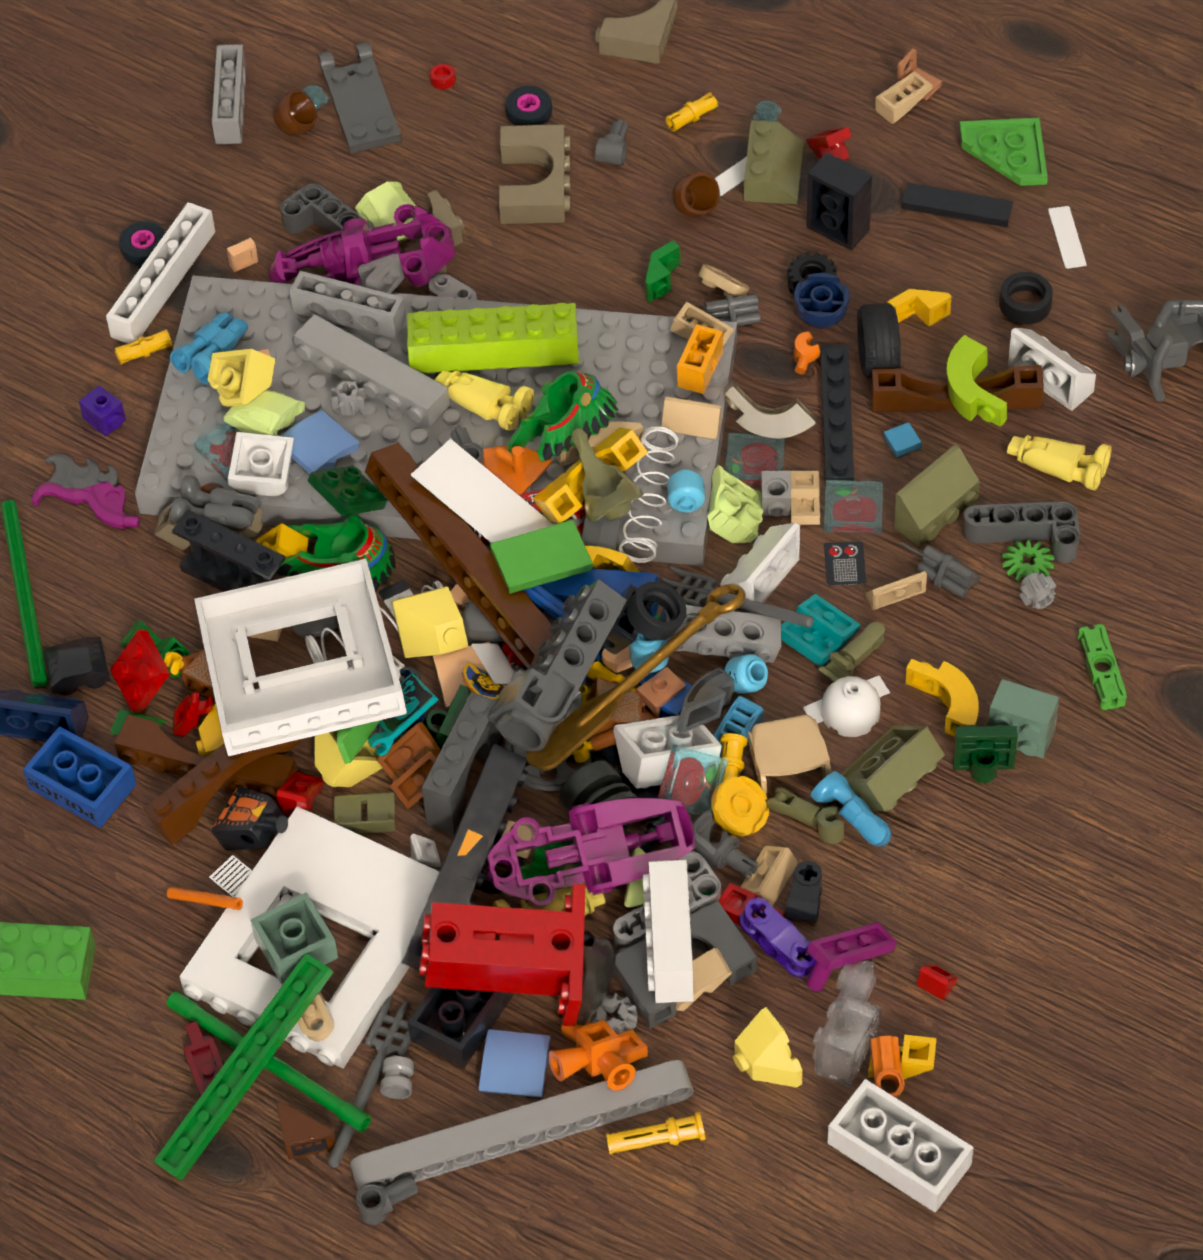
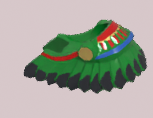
M567 371L558 376L553 382H546L543 385V395L538 405L528 417L521 420L520 427L513 434L508 444V451L512 453V449L515 446L524 448L528 442H533L537 436H541L543 433L537 453L541 462L550 460L552 456H559L562 451L569 452L571 446H575L571 442L572 432L581 428L587 434L588 440L591 435H598L600 428H607L609 420L615 418L614 413L619 410L616 407L617 401L608 390L600 386L599 381L594 375Z
M351 515L345 521L333 524L289 525L288 527L307 538L317 539L314 546V555L300 551L296 555L286 558L275 574L290 577L366 559L374 590L377 592L380 585L387 584L388 577L392 575V570L396 567V560L392 545L377 526L364 524L361 518Z

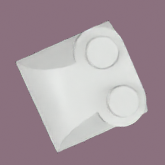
M237 432L229 470L228 485L237 492L265 496H279L283 494L288 488L294 438Z

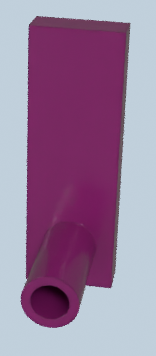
M879 922L813 940L807 951L816 961L806 980V984L814 991H822L833 969L893 952L897 942Z

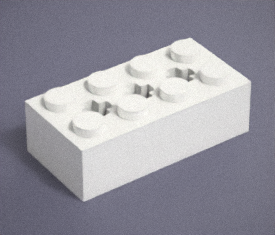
M687 860L649 862V874H643L649 991H655L656 1003L694 1001Z
M866 1079L828 1126L829 1145L935 1213L972 1165L974 1147Z

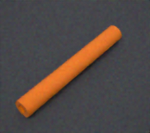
M172 886L167 890V897L170 899L240 910L243 906V900L238 897Z

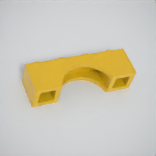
M622 427L617 428L593 448L597 458L606 465L616 466L620 471H626L648 453L633 430ZM581 459L532 498L550 522L563 523L583 507L582 503L585 498L582 483L585 471Z

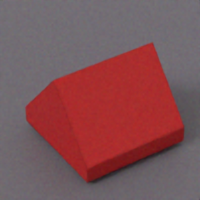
M931 963L921 967L917 986L944 1001L958 978Z

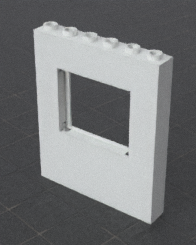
M366 559L194 599L228 756L407 714L401 685ZM337 616L347 656L260 677L255 676L247 636ZM348 660H353L352 667H348ZM259 682V689H254L253 683Z
M297 806L288 819L287 830L284 833H278L235 895V897L243 900L242 908L240 910L226 908L181 973L180 980L183 992L194 1001L202 1000L210 1004L215 1011L221 1014L227 1012L237 1017L242 1024L252 1027L282 985L278 978L247 964L259 947L254 939L250 920L307 892L320 915L371 938L329 1002L325 1001L334 1020V1029L330 1036L322 1041H312L301 1031L297 1022L285 1038V1041L289 1042L297 1051L302 1053L307 1051L316 1055L326 1065L333 1066L334 1064L344 1069L376 1020L382 1005L393 994L410 967L401 962L439 871ZM319 1023L316 1026V1030L320 1029L323 1023Z

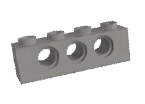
M243 44L217 45L212 126L216 144L242 143L247 68Z
M303 271L299 272L290 289L292 310L296 314L312 317L315 314L331 323L393 339L397 338L406 320L404 297Z
M686 605V618L672 637L697 617V612L703 607ZM663 608L659 620L670 622V617ZM735 611L721 614L709 625L705 624L676 651L725 656L730 659L735 656L754 654L761 657L765 663H774L781 649V620L765 615Z

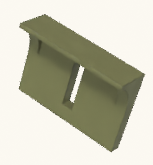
M391 792L334 796V823L356 834L396 831L395 794ZM362 804H367L368 821H362Z

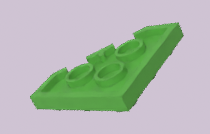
M1040 118L960 121L959 131L961 148L1020 186L1047 185L1048 176Z

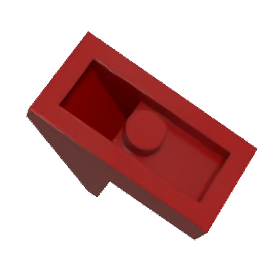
M849 127L834 128L809 137L806 141L819 159L825 153H828L844 161L849 158L844 140L851 138L852 135Z
M296 771L277 790V800L284 815L291 816L297 806L312 813L313 800L323 790L324 780L321 777Z

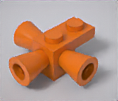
M579 1011L576 1026H563L562 1024L561 1027L562 1034L576 1043V1047L554 1050L548 1054L550 1068L558 1081H563L584 1067L592 1077L603 1074L608 1087L613 1091H619L629 1086L635 1077V1068L629 1063L648 1057V1046L632 1029L616 1034L605 1020L592 1024L588 1015L583 1011Z

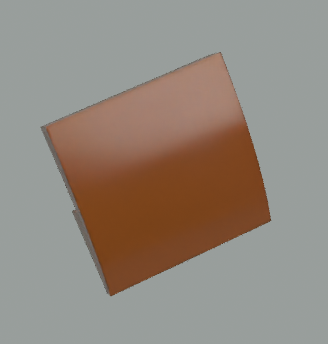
M422 722L416 724L394 743L386 755L376 759L392 779L393 783L390 787L407 809H410L423 798L422 786L441 751Z

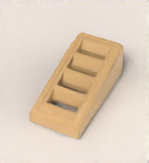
M914 71L876 96V112L893 124L933 89V85ZM911 84H914L918 89L915 90V89H914L912 86H910V85H911Z
M687 301L673 320L670 328L671 332L690 339L696 324L723 331V347L735 330Z

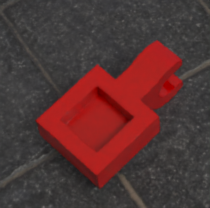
M195 692L191 696L187 695L174 709L173 734L185 737L192 728H195L199 723L200 714H207L212 711L213 697H209L205 701H199V693Z

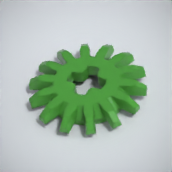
M1030 539L1026 540V547L1021 542L1016 541L1015 545L1017 548L1008 546L1006 550L1011 553H1004L1002 556L1003 559H1008L1002 563L1003 568L1011 567L1006 574L1010 576L1015 573L1017 575L1015 580L1018 582L1021 577L1025 578L1032 573H1043L1047 577L1050 573L1046 568L1054 569V565L1048 562L1054 560V556L1046 554L1050 552L1048 547L1038 550L1041 546L1039 541L1033 548L1031 547ZM1023 556L1028 558L1034 557V565L1029 563L1022 564Z

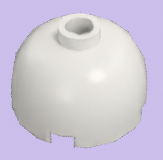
M855 676L843 677L829 685L822 698L821 716L825 725L829 729L831 726L837 730L841 736L858 737L865 735L871 731V727L876 722L878 723L880 719V697L877 690L867 680Z

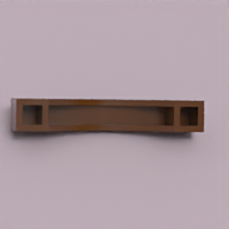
M1042 365L1012 366L994 375L974 380L980 388L1007 402V409L1042 408L1044 390ZM901 368L872 369V412L956 410L948 395L947 381L923 378Z
M129 714L115 741L118 758L130 765L138 764L149 767L155 772L175 774L180 778L207 758V756L193 753L174 743L155 721ZM276 753L263 756L235 772L220 787L231 789L234 792L238 786L268 795L278 802L277 790L297 771L296 761L294 758Z
M303 739L228 756L224 743L143 809L156 831L171 845H174L197 826L200 816L212 796L235 772L263 756L290 751Z

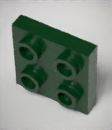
M354 465L311 472L308 478L309 484L341 516L382 510L388 501L379 489Z
M461 684L447 711L433 710L427 715L424 726L432 735L440 750L445 744L470 694L469 688ZM432 724L439 725L440 729L435 728Z
M999 724L995 726L966 725L964 727H956L953 770H970L971 776L975 781L990 783L996 778L998 769H1014L1018 738L1017 726Z

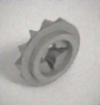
M616 992L613 996L602 994L599 1000L596 1002L592 1001L591 1007L587 1012L592 1024L601 1020H607V1024L616 1034L631 1029L634 1030L638 1020L636 1006L630 1002L628 997H620ZM615 1010H618L619 1019L611 1018L607 1020V1011L613 1013Z

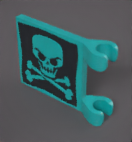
M414 673L400 683L407 714L381 720L379 725L385 732L375 734L368 740V744L372 748L376 747L378 743H382L375 750L379 756L386 755L391 748L393 740L438 701V698Z

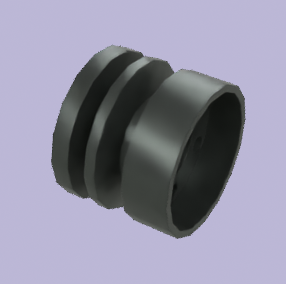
M596 761L578 770L567 780L559 795L560 804L567 812L572 807L585 803L592 805L605 801L638 798L631 792L630 787L622 782L621 776L607 761ZM631 823L622 825L623 831H624Z

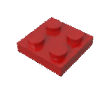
M137 630L110 669L132 713L140 714L143 713L170 675L148 630Z

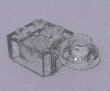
M862 961L854 965L846 963L836 983V989L840 993L836 1001H833L826 1016L829 1020L825 1027L820 1026L813 1039V1044L816 1045L812 1059L815 1060V1073L848 1088L853 1083L871 1049L870 1039L877 1037L880 1027L881 1007L867 1001L877 979V975L873 973L874 961Z

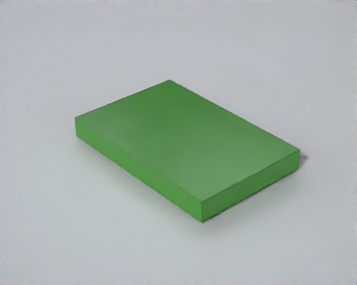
M573 520L490 543L491 553L509 594L593 570L592 560Z

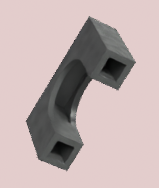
M470 693L422 786L428 827L455 835L466 809L465 786L473 759L485 762L493 745L500 746L503 742L501 733L495 727V724L487 718L496 700L476 693Z
M718 901L710 905H703L690 915L692 950L704 954L713 948H718L732 972L726 979L730 986L757 972L756 954ZM646 936L631 947L619 949L614 956L610 957L611 973L632 1004L636 1006V1010L649 1029L677 1015L676 1002L656 1003L655 991H649Z

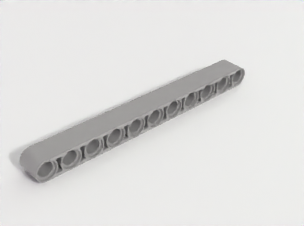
M680 1060L669 1061L636 1071L632 1083L619 1091L611 1090L606 1081L361 1154L350 1162V1167L358 1191L363 1186L369 1184H381L385 1188L407 1176H411L415 1182L684 1101L692 1096L694 1089L684 1063Z

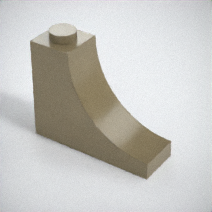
M661 0L646 12L631 17H605L602 27L597 28L595 42L599 43V54L660 64L678 11V0Z

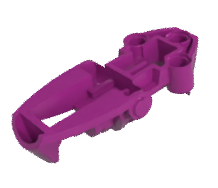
M403 204L394 212L395 223L368 229V222L359 218L350 219L344 223L343 230L316 238L287 253L279 250L269 267V281L292 284V279L298 275L299 269L308 266L315 268L324 265L328 274L323 277L362 286L358 267L391 254H398L404 278H407L412 285L423 286L454 257L455 250L451 228L422 208ZM413 218L410 223L404 224L407 219ZM404 235L409 240L423 237L420 240L421 249L402 253L397 237ZM444 236L442 240H436V238ZM421 266L420 270L412 272L414 268Z
M631 798L605 801L592 805L585 803L572 807L568 811L570 823L559 826L540 828L538 823L532 818L525 817L519 819L488 854L489 865L486 869V875L488 880L498 890L525 900L526 904L531 908L542 909L554 899L556 889L573 886V884L586 883L588 894H593V896L611 892L612 888L642 879L643 874H649V862L681 859L695 848L694 829L688 810L684 803L680 801ZM664 814L665 824L655 826L656 831L639 835L638 832L624 835L622 825ZM519 826H526L531 830V840L524 841L519 838L517 834ZM659 840L660 844L671 843V848L630 857L628 851L640 848L642 843ZM567 841V846L544 851L545 861L549 869L572 864V869L559 871L552 875L522 879L517 852ZM495 864H506L509 868V876L507 878L497 876L494 869ZM534 886H541L546 890L547 897L545 901H538L533 897L532 889Z

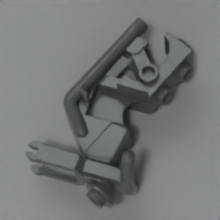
M1203 299L1168 300L1161 308L1146 336H1144L1142 328L1130 315L1125 306L1118 305V311L1114 307L1111 308V317L1126 332L1129 340L1120 329H1115V335L1109 330L1107 339L1123 356L1124 372H1129L1130 378L1135 377L1140 372L1149 380L1154 399L1157 402L1165 400V393L1160 382L1162 369L1185 365L1190 348L1197 343H1203Z

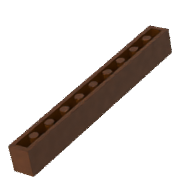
M399 442L371 452L365 470L368 477L523 664L528 668L533 662H536L540 656L537 654L538 648L552 634L549 631L551 624L546 616L540 612L530 600L528 594L523 590L509 594L491 551L488 550L478 535L472 531L458 514L411 476L419 466Z

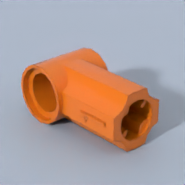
M880 1036L870 1039L874 1085L881 1088L880 1082L882 1080L890 1079L894 1081L897 1091L889 1094L898 1099L905 1083L901 1072L898 1037Z

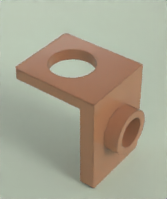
M912 49L898 63V82L912 72H917L933 85V89L922 98L927 101L942 85V81L917 68V50ZM910 61L908 68L904 71L906 64ZM911 84V85H910V86H912L915 90L918 89L914 84Z
M668 667L664 668L637 688V693L642 697V712L653 714L656 716V719L660 718V708L684 691L686 684Z

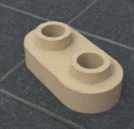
M707 264L702 265L698 274L702 278L701 282L706 286L714 289L719 287L725 290L723 293L725 296L732 295L733 298L746 296L750 289L745 283Z
M321 992L317 994L298 1020L301 1031L312 1041H322L328 1038L334 1029L333 1017ZM319 1023H323L322 1027L316 1030V1026Z

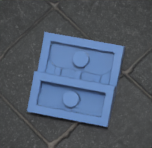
M323 410L297 423L282 435V437L294 438L291 458L310 474L315 471L333 469L337 459L358 451L360 443Z
M488 1029L479 1091L543 1098L551 1036Z

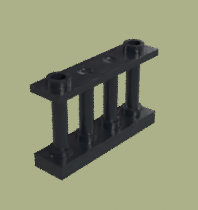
M190 510L185 513L172 529L174 535L189 541L191 551L179 564L181 571L223 592L273 581L275 572L286 560L284 555Z

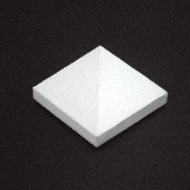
M412 834L410 836L411 859L427 866L441 867L435 841Z

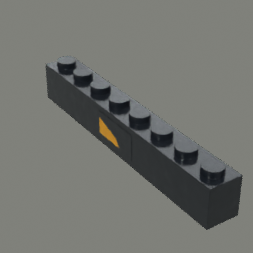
M496 744L493 745L401 963L420 971L424 914L431 913L432 902L474 905L475 899L470 897L474 889L480 890L486 873L481 872L484 863L489 864L487 856L494 847L492 844L495 837L500 839L505 830L507 821L502 820L506 811L512 812L518 796L513 794L516 786L522 787L528 771L523 769L527 761L526 757Z

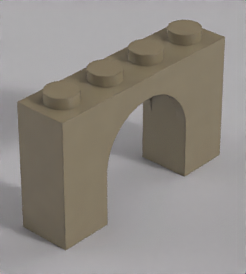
M564 125L501 126L500 148L502 164L533 163L541 165L551 172L545 180L537 184L500 186L499 210L501 224L565 223V212L570 211V195H565V191H570V175H565V171H570V155H565V151H570V135H565Z

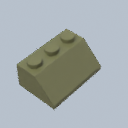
M751 120L744 174V201L798 204L804 141L779 122Z
M956 444L896 493L894 528L918 547H921L926 541H932L945 525L952 524L965 508L973 506L979 498V479L959 446Z
M892 726L841 774L847 779L849 786L858 797H862L872 811L887 812L897 805V800L904 793L910 792L917 786V781L924 774L932 772L937 767V762L945 754L927 726Z

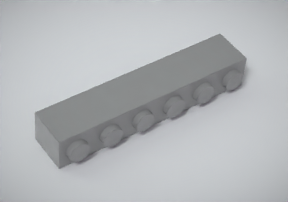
M315 314L293 335L296 354L300 358L313 362L323 371L331 372L343 381H356L357 388H364L365 393L369 397H375L383 401L388 407L408 415L416 423L420 422L430 428L450 406L449 392L446 386Z

